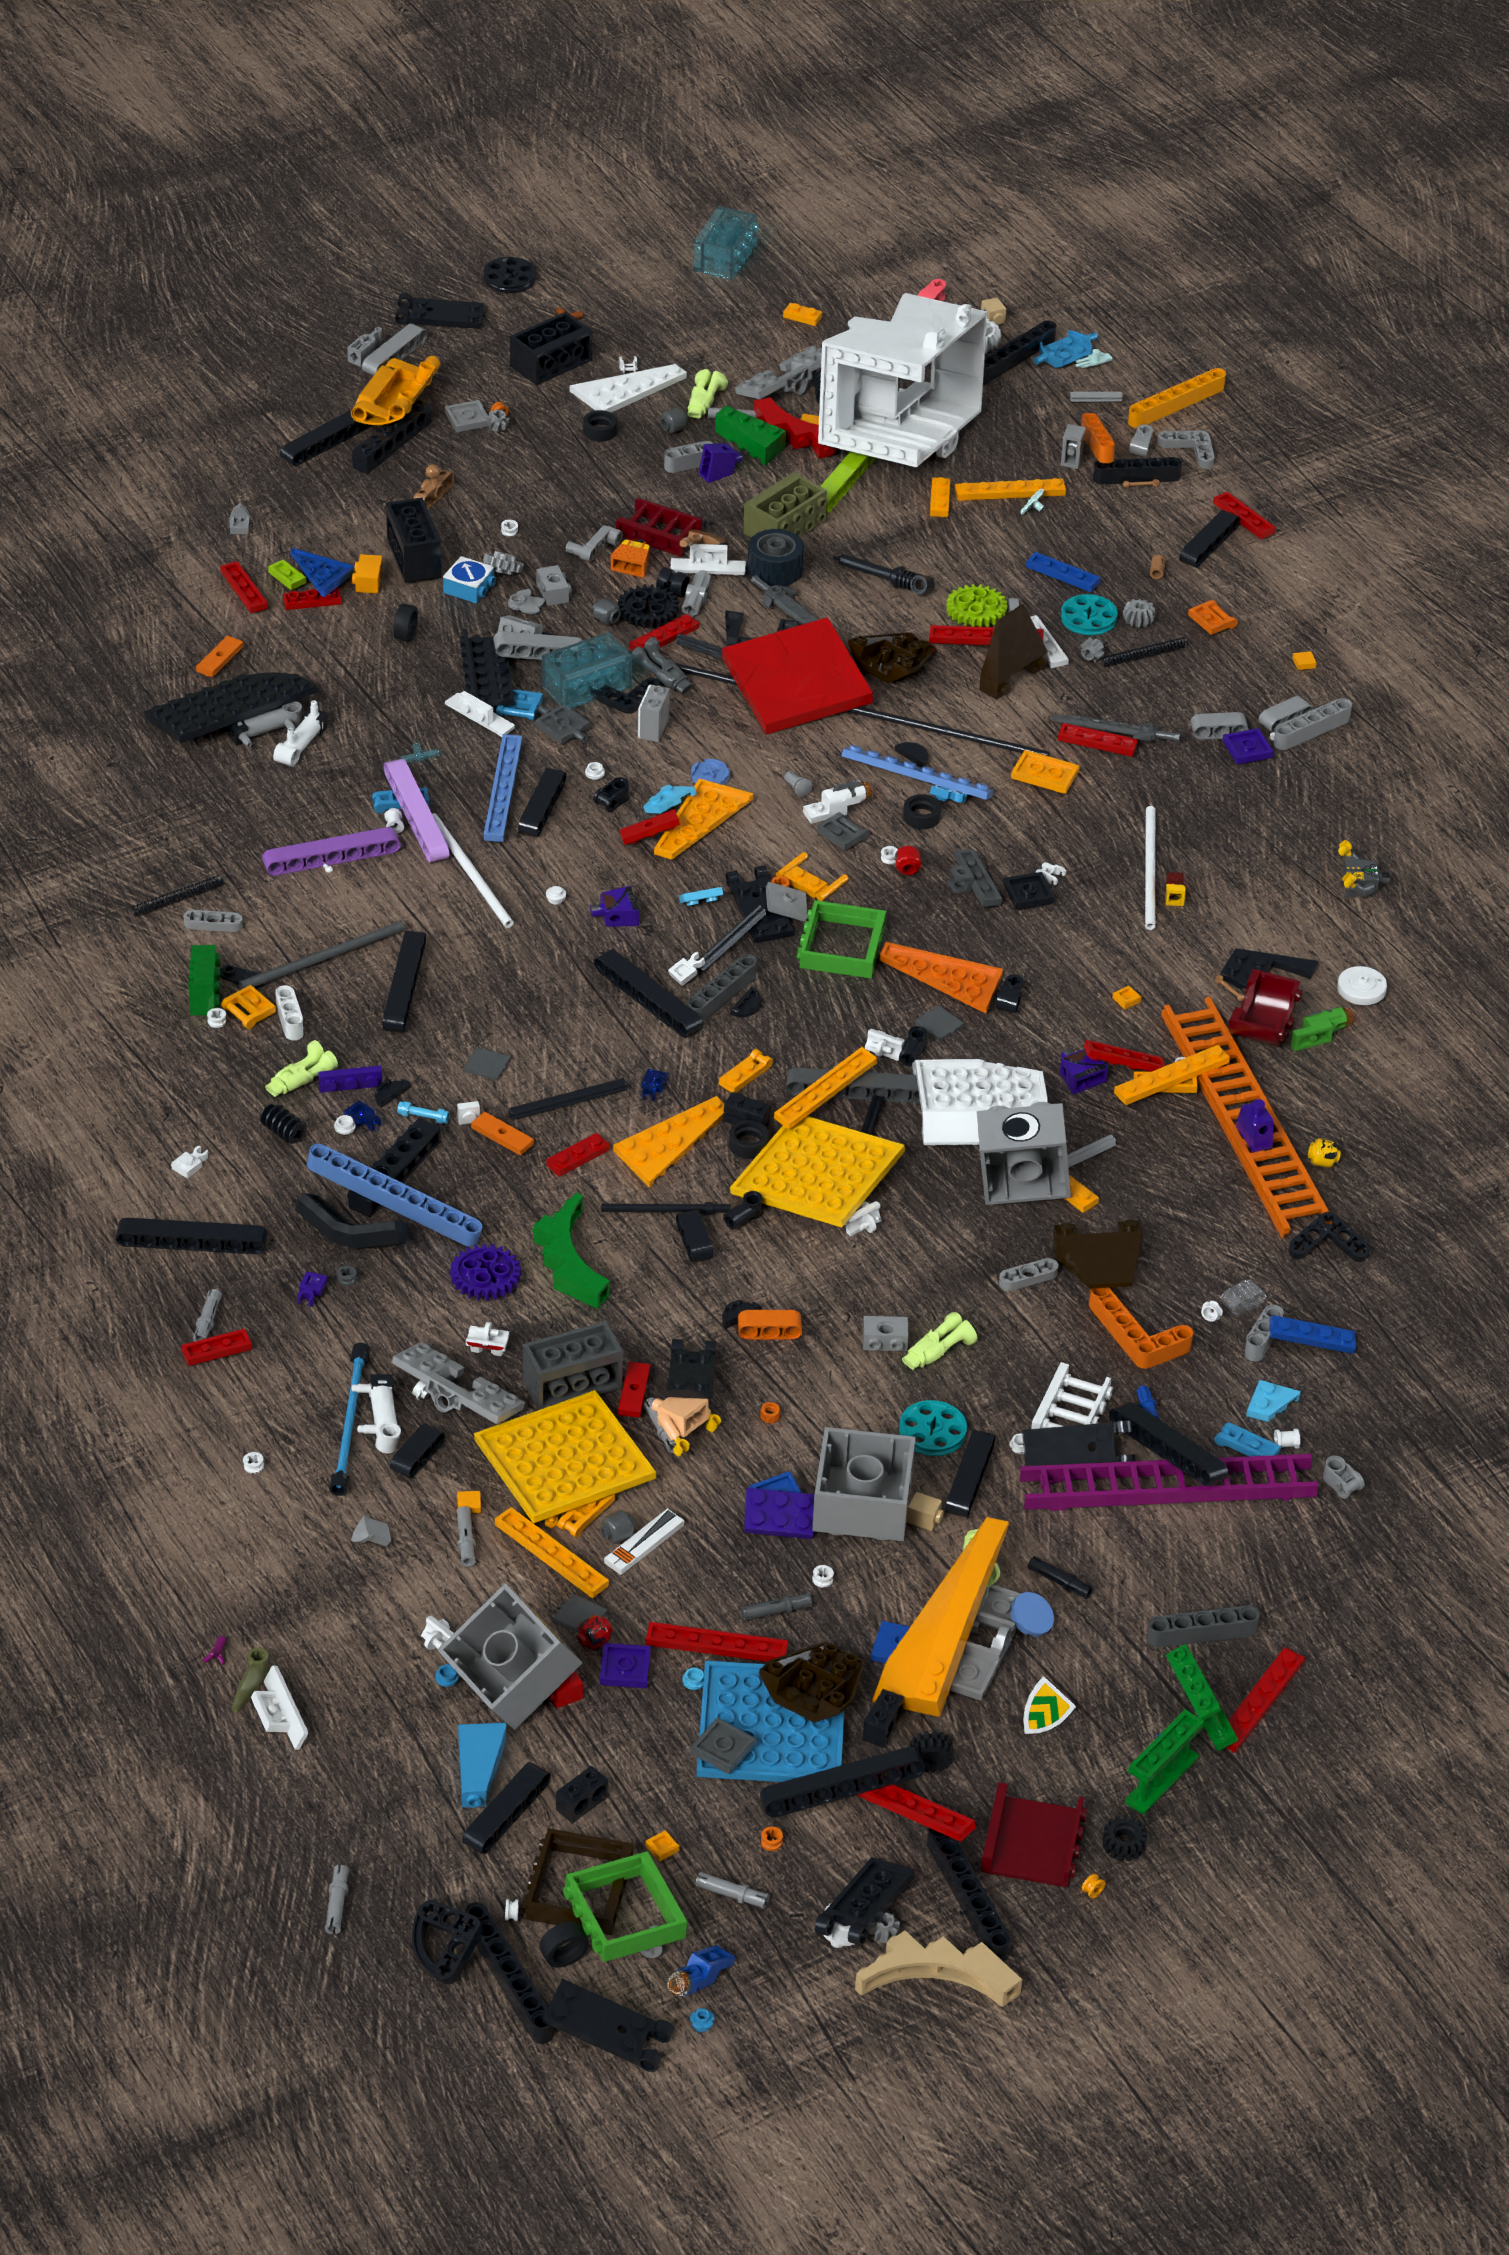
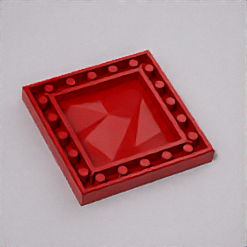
M828 617L722 648L724 663L766 735L873 703V692Z

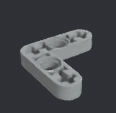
M1162 431L1158 433L1157 444L1160 447L1194 448L1198 466L1204 469L1213 467L1214 453L1210 435L1206 431Z

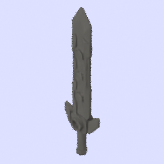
M754 575L751 582L765 591V594H763V605L770 609L772 604H775L790 617L799 621L800 624L819 620L790 597L796 595L793 589L781 585L780 587L778 585L770 587L759 576Z
M1061 714L1048 716L1059 723L1133 735V739L1151 742L1155 738L1180 742L1181 733L1159 731L1156 726L1150 723H1141V726L1076 715Z

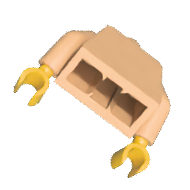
M668 1397L662 1400L656 1398L652 1404V1410L658 1413L659 1426L665 1430L670 1440H674L676 1443L673 1448L676 1456H681L683 1451L686 1453L689 1449V1442L685 1439H680L679 1436H687L706 1420L708 1421L705 1427L710 1432H714L721 1423L720 1416L716 1414L711 1415V1410L708 1408V1399Z

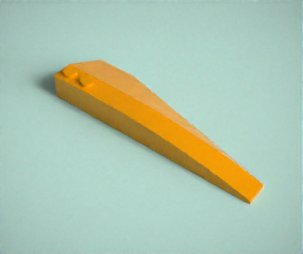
M986 1517L886 1661L872 1699L873 1703L877 1700L882 1689L904 1696V1710L937 1717L941 1716L1007 1532L1008 1521Z

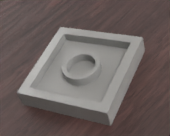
M479 400L445 406V414L455 432L489 426L486 423L488 415Z

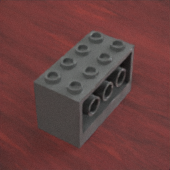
M607 1321L523 1344V1383L538 1410L594 1390L600 1395L622 1388L623 1350Z

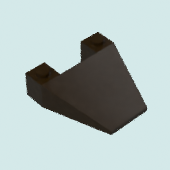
M1023 604L996 621L981 671L979 690L996 700L1009 692L1010 676L1022 668L1032 674H1036L1047 665L1048 651Z
M1128 1219L1118 1222L1117 1232L1078 1234L1075 1224L1062 1223L1054 1225L1053 1249L1056 1258L1089 1289L1133 1285L1142 1255L1143 1230L1139 1221Z

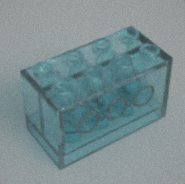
M718 206L694 241L693 271L732 280L739 273L740 267L745 264L746 258L751 255L752 249L758 244L756 232L759 228V222H757V215Z
M609 632L542 655V686L560 705L564 704L569 708H573L597 699V696L592 694L591 690H601V687L605 685L618 691L632 687V655Z

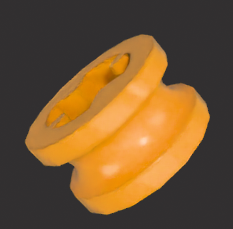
M1092 1874L1083 1883L1082 1891L1088 1893L1090 1898H1096L1103 1891L1106 1882L1103 1879L1099 1880L1097 1874Z

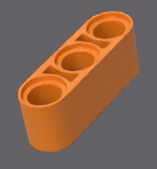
M744 1310L738 1314V1333L741 1338L748 1340L797 1339L802 1335L801 1314L796 1310Z

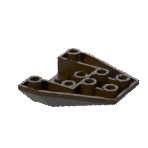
M909 632L858 635L848 639V645L857 667L887 683L899 680L918 671L936 651V647L930 645L928 641L920 640Z
M825 1641L770 1660L759 1669V1675L774 1703L816 1723L840 1714L851 1705L866 1661L858 1658L853 1653H848L838 1648L835 1644Z

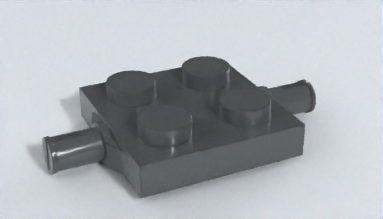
M542 704L538 706L537 711L543 714L542 717L535 720V727L559 744H563L572 738H577L582 743L587 741L588 736L582 732L590 728L589 721L564 704L555 709H548Z

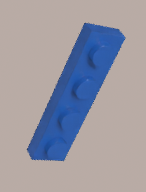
M1035 552L1026 561L1027 568L1085 591L1092 592L1100 583L1101 577L1038 552Z
M1272 1315L1269 1319L1270 1338L1351 1354L1356 1350L1355 1331Z

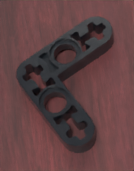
M646 678L628 694L603 683L596 682L589 686V695L593 699L623 713L632 714L638 710L648 686H660V681L656 678Z
M1333 1212L1321 1214L1290 1241L1288 1248L1291 1257L1302 1259L1326 1238H1329L1356 1262L1366 1260L1370 1250L1367 1242ZM1330 1220L1332 1221V1225H1331V1224H1327V1225L1324 1224L1325 1221H1327V1222L1330 1221ZM1314 1231L1319 1234V1238L1315 1240L1310 1239L1308 1233ZM1346 1233L1350 1239L1342 1241L1339 1239L1338 1234ZM1304 1241L1305 1244L1302 1247V1251L1300 1249L1296 1251L1295 1246L1300 1247ZM1356 1249H1357V1250L1363 1249V1253H1362V1252L1356 1253L1355 1251H1356Z

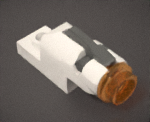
M859 780L837 784L835 788L822 791L821 802L803 806V813L811 824L825 821L838 812L847 815V806L860 803L872 796L871 785L868 781Z

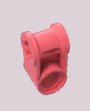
M934 279L919 292L918 296L944 301L946 282L942 279Z

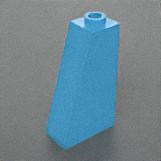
M506 1723L458 1725L462 1808L485 1807L487 1805L506 1744Z

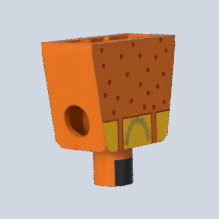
M637 539L636 542L624 540L611 554V570L644 578L650 559V546L643 539Z

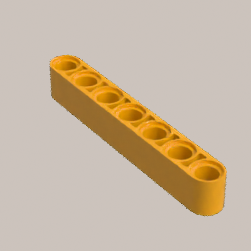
M1220 368L1212 369L1132 404L1129 407L1128 425L1133 428L1147 425L1223 391L1225 388L1226 372Z

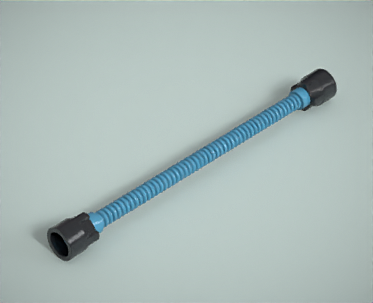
M356 1343L352 1348L350 1361L353 1362L354 1369L351 1387L352 1385L360 1384L362 1369L365 1364H368L370 1347L365 1343ZM351 1388L338 1466L335 1474L331 1475L329 1491L336 1496L345 1495L349 1484L346 1466L359 1394L358 1392H353Z

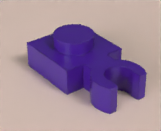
M306 1271L299 1285L298 1304H301L302 1300L308 1299L309 1306H313L314 1296L320 1297L327 1284V1276Z

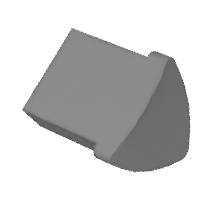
M241 503L236 505L230 514V534H249V524L252 522L249 511Z
M363 1516L353 1532L351 1541L356 1543L370 1541L387 1547L391 1542L388 1524Z

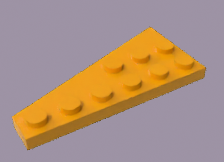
M699 778L694 785L697 794L694 796L688 795L676 813L680 825L676 826L673 830H665L654 848V855L673 860L754 800V793Z
M717 1096L614 1144L613 1151L650 1188L657 1177H662L670 1165H675L694 1147V1143L698 1139H703L710 1128H714L723 1120L724 1102Z

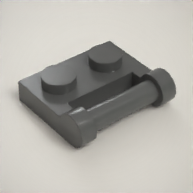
M841 812L836 813L817 825L816 831L844 851L859 841H866L870 835L868 830L865 828L861 829L846 819V816Z

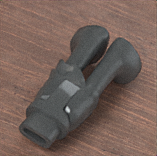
M651 637L645 643L644 648L638 646L632 651L630 661L652 672L657 676L656 679L665 686L672 688L674 691L678 690L681 694L692 688L688 677L675 664L674 660H671L670 657L666 659L659 652L660 642L657 638ZM650 659L659 664L662 667V669L658 667L656 664H654Z

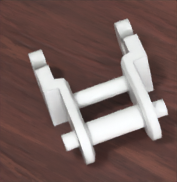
M634 356L633 364H624L622 357H619V367L623 374H625V371L636 372L638 370L636 356Z
M1046 862L1042 864V869L1036 870V873H1043L1048 884H1051L1052 881H1054V885L1058 883L1057 878L1051 874L1060 875L1062 872V876L1066 875V870L1059 865L1054 866Z

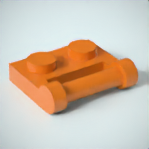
M1214 600L1195 606L1188 611V616L1211 635L1227 628L1233 629L1238 624V620L1233 616L1230 617Z

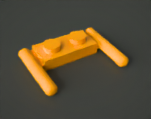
M802 852L776 873V876L788 878L789 885L806 892L807 895L814 899L817 898L818 901L826 899L849 880V877L843 874L828 886L827 882L798 867L808 858L806 852Z

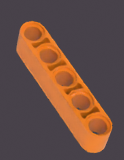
M1094 413L1082 414L1081 426L1086 427L1085 441L1099 462L1112 463L1114 461L1115 442L1098 415Z

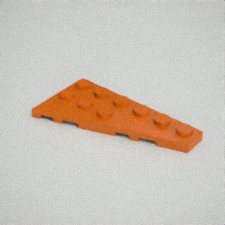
M885 942L880 953V961L985 1014L1003 976V969L889 942Z

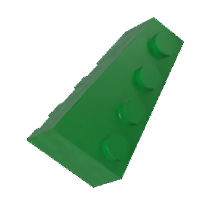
M729 406L723 407L716 413L715 432L729 442L737 443V447L741 450L746 449L754 459L759 458L761 460L760 463L764 466L785 449V430Z
M191 945L188 983L190 1016L207 1015L209 1010L219 1007V994L216 993H220V981H216V979H220V967H217V965H221L220 953H216V945Z

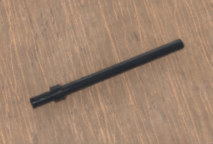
M705 1202V1204L601 1203V1212L682 1213L698 1210L699 1213L713 1215V1213H726L731 1209V1204H713V1202Z

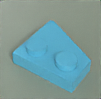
M666 785L655 796H652L643 807L645 813L661 814L670 807L681 803V797L685 795L694 796L697 793L695 787Z
M1259 1380L1246 1416L1268 1422L1277 1413L1287 1409V1404L1293 1400L1298 1401L1301 1391Z

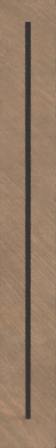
M542 631V634H543V635H555V636H560V635H556V634H552V633H548V632ZM584 641L586 650L630 660L632 652ZM650 659L658 667H661L659 664ZM675 663L684 673L737 685L732 676ZM864 707L847 710V712L1023 753L1024 750L1049 756L1050 753L1041 749Z

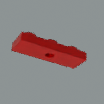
M339 588L334 589L325 597H322L315 589L283 593L285 610L342 605Z
M674 809L619 831L624 845L635 844L640 839L654 837L664 830H673L676 826L680 825Z
M628 1362L618 1415L641 1417L650 1373V1364Z

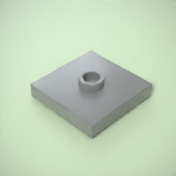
M768 882L766 885L767 911L806 921L808 916L806 892Z

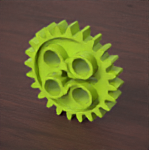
M972 584V587L965 585L964 589L958 587V591L952 590V594H949L947 598L946 611H948V616H952V620L958 619V624L964 622V626L970 624L971 627H975V625L989 627L990 623L996 625V621L1007 614L1005 596H1001V592L996 593L995 588L989 590V586L982 588V584L978 587H975L974 584Z

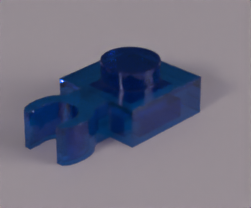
M647 1069L642 1081V1099L649 1094L651 1095V1101H654L656 1099V1092L662 1093L668 1080V1073Z
M360 1100L344 1110V1115L352 1117L355 1124L359 1127L362 1124H366L369 1130L374 1131L375 1124L381 1126V1118L374 1115V1109Z

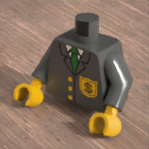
M1343 840L1339 844V854L1341 856L1346 855L1342 878L1346 897L1360 896L1364 898L1369 895H1376L1379 884H1389L1390 873L1378 872L1376 861L1364 860L1354 851H1350L1352 845L1347 840Z

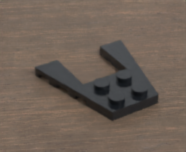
M725 610L727 646L754 639L738 636L744 620V613ZM781 619L777 632L799 626V621Z
M1235 948L1220 975L1223 976L1224 981L1242 990V987L1246 989L1247 981L1253 969L1269 973L1272 967L1311 979L1318 968L1319 961Z

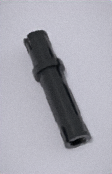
M1033 1556L1028 1563L1027 1568L1059 1584L1067 1592H1074L1084 1599H1088L1093 1592L1092 1585L1081 1581L1073 1573L1068 1574L1036 1556Z

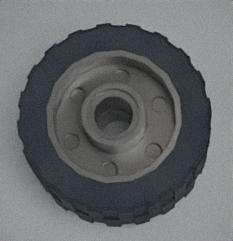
M770 529L758 532L751 537L748 543L747 564L748 574L751 578L757 575L769 586H785L796 582L802 576L804 543L798 535L783 529Z

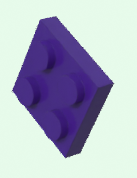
M1259 728L1223 735L1222 741L1236 764L1273 758L1274 751Z
M604 1643L600 1685L647 1688L651 1646Z

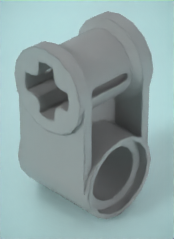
M1138 426L1130 443V454L1143 457L1148 456L1152 442L1150 439L1153 434L1151 426Z
M1339 1456L1327 1458L1323 1480L1341 1498L1346 1499L1350 1496V1493L1364 1488L1365 1483L1362 1476L1348 1465L1343 1458Z

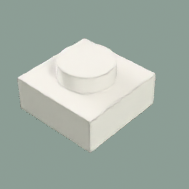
M478 1101L457 1104L459 1125L469 1124L480 1116Z

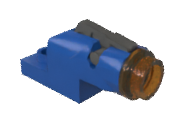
M718 1945L693 1952L687 1966L679 1968L670 1975L667 1982L668 1989L677 1996L693 1995L701 1989L713 1985L720 1970L733 1966L736 1957Z

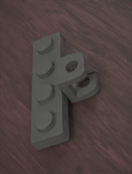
M956 850L954 858L958 866L952 867L951 872L955 878L950 879L948 883L952 892L958 894L971 893V889H973L982 907L1001 905L1002 897L975 850Z

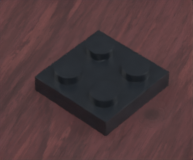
M1042 872L1006 877L1003 880V885L1015 909L1054 903V896Z

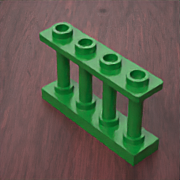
M1184 1644L1167 1653L1166 1657L1198 1717L1204 1720V1727L1217 1751L1238 1741L1235 1732L1188 1646Z
M1184 1709L1129 1765L1128 1772L1138 1778L1139 1782L1138 1786L1126 1797L1125 1804L1139 1813L1145 1814L1198 1760L1199 1754L1191 1750L1189 1744L1204 1727V1720Z

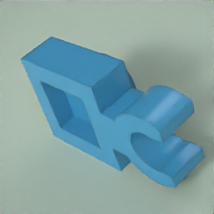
M939 785L931 786L930 794L935 795V798L938 800L947 801V799H951L959 803L966 802L967 794Z

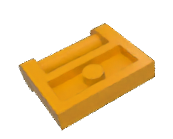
M251 985L226 997L221 1002V1007L234 1014L247 1029L253 1028L257 1022L276 1012V1006ZM239 1003L250 1015L247 1016L235 1004Z

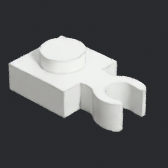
M695 952L690 960L686 961L682 958L668 970L669 975L683 986L698 974L696 968L704 966L705 959L702 958L696 961L699 958V953Z
M197 1146L192 1154L188 1152L183 1153L171 1163L172 1170L188 1179L202 1168V1162L208 1159V1150L201 1153V1146Z

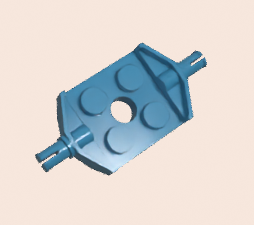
M1068 330V336L1044 347L1042 342H1040V356L1034 358V363L1038 365L1039 363L1046 362L1058 368L1092 354L1091 341L1098 339V335L1095 332L1085 335Z

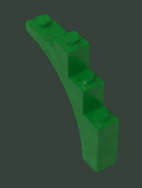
M575 1193L570 1199L566 1200L564 1206L559 1211L554 1213L553 1217L545 1214L540 1221L534 1224L532 1229L534 1243L544 1247L542 1252L544 1266L554 1270L552 1276L554 1279V1289L598 1309L610 1296V1280L597 1274L586 1265L573 1246L571 1231L576 1220L583 1212V1195Z

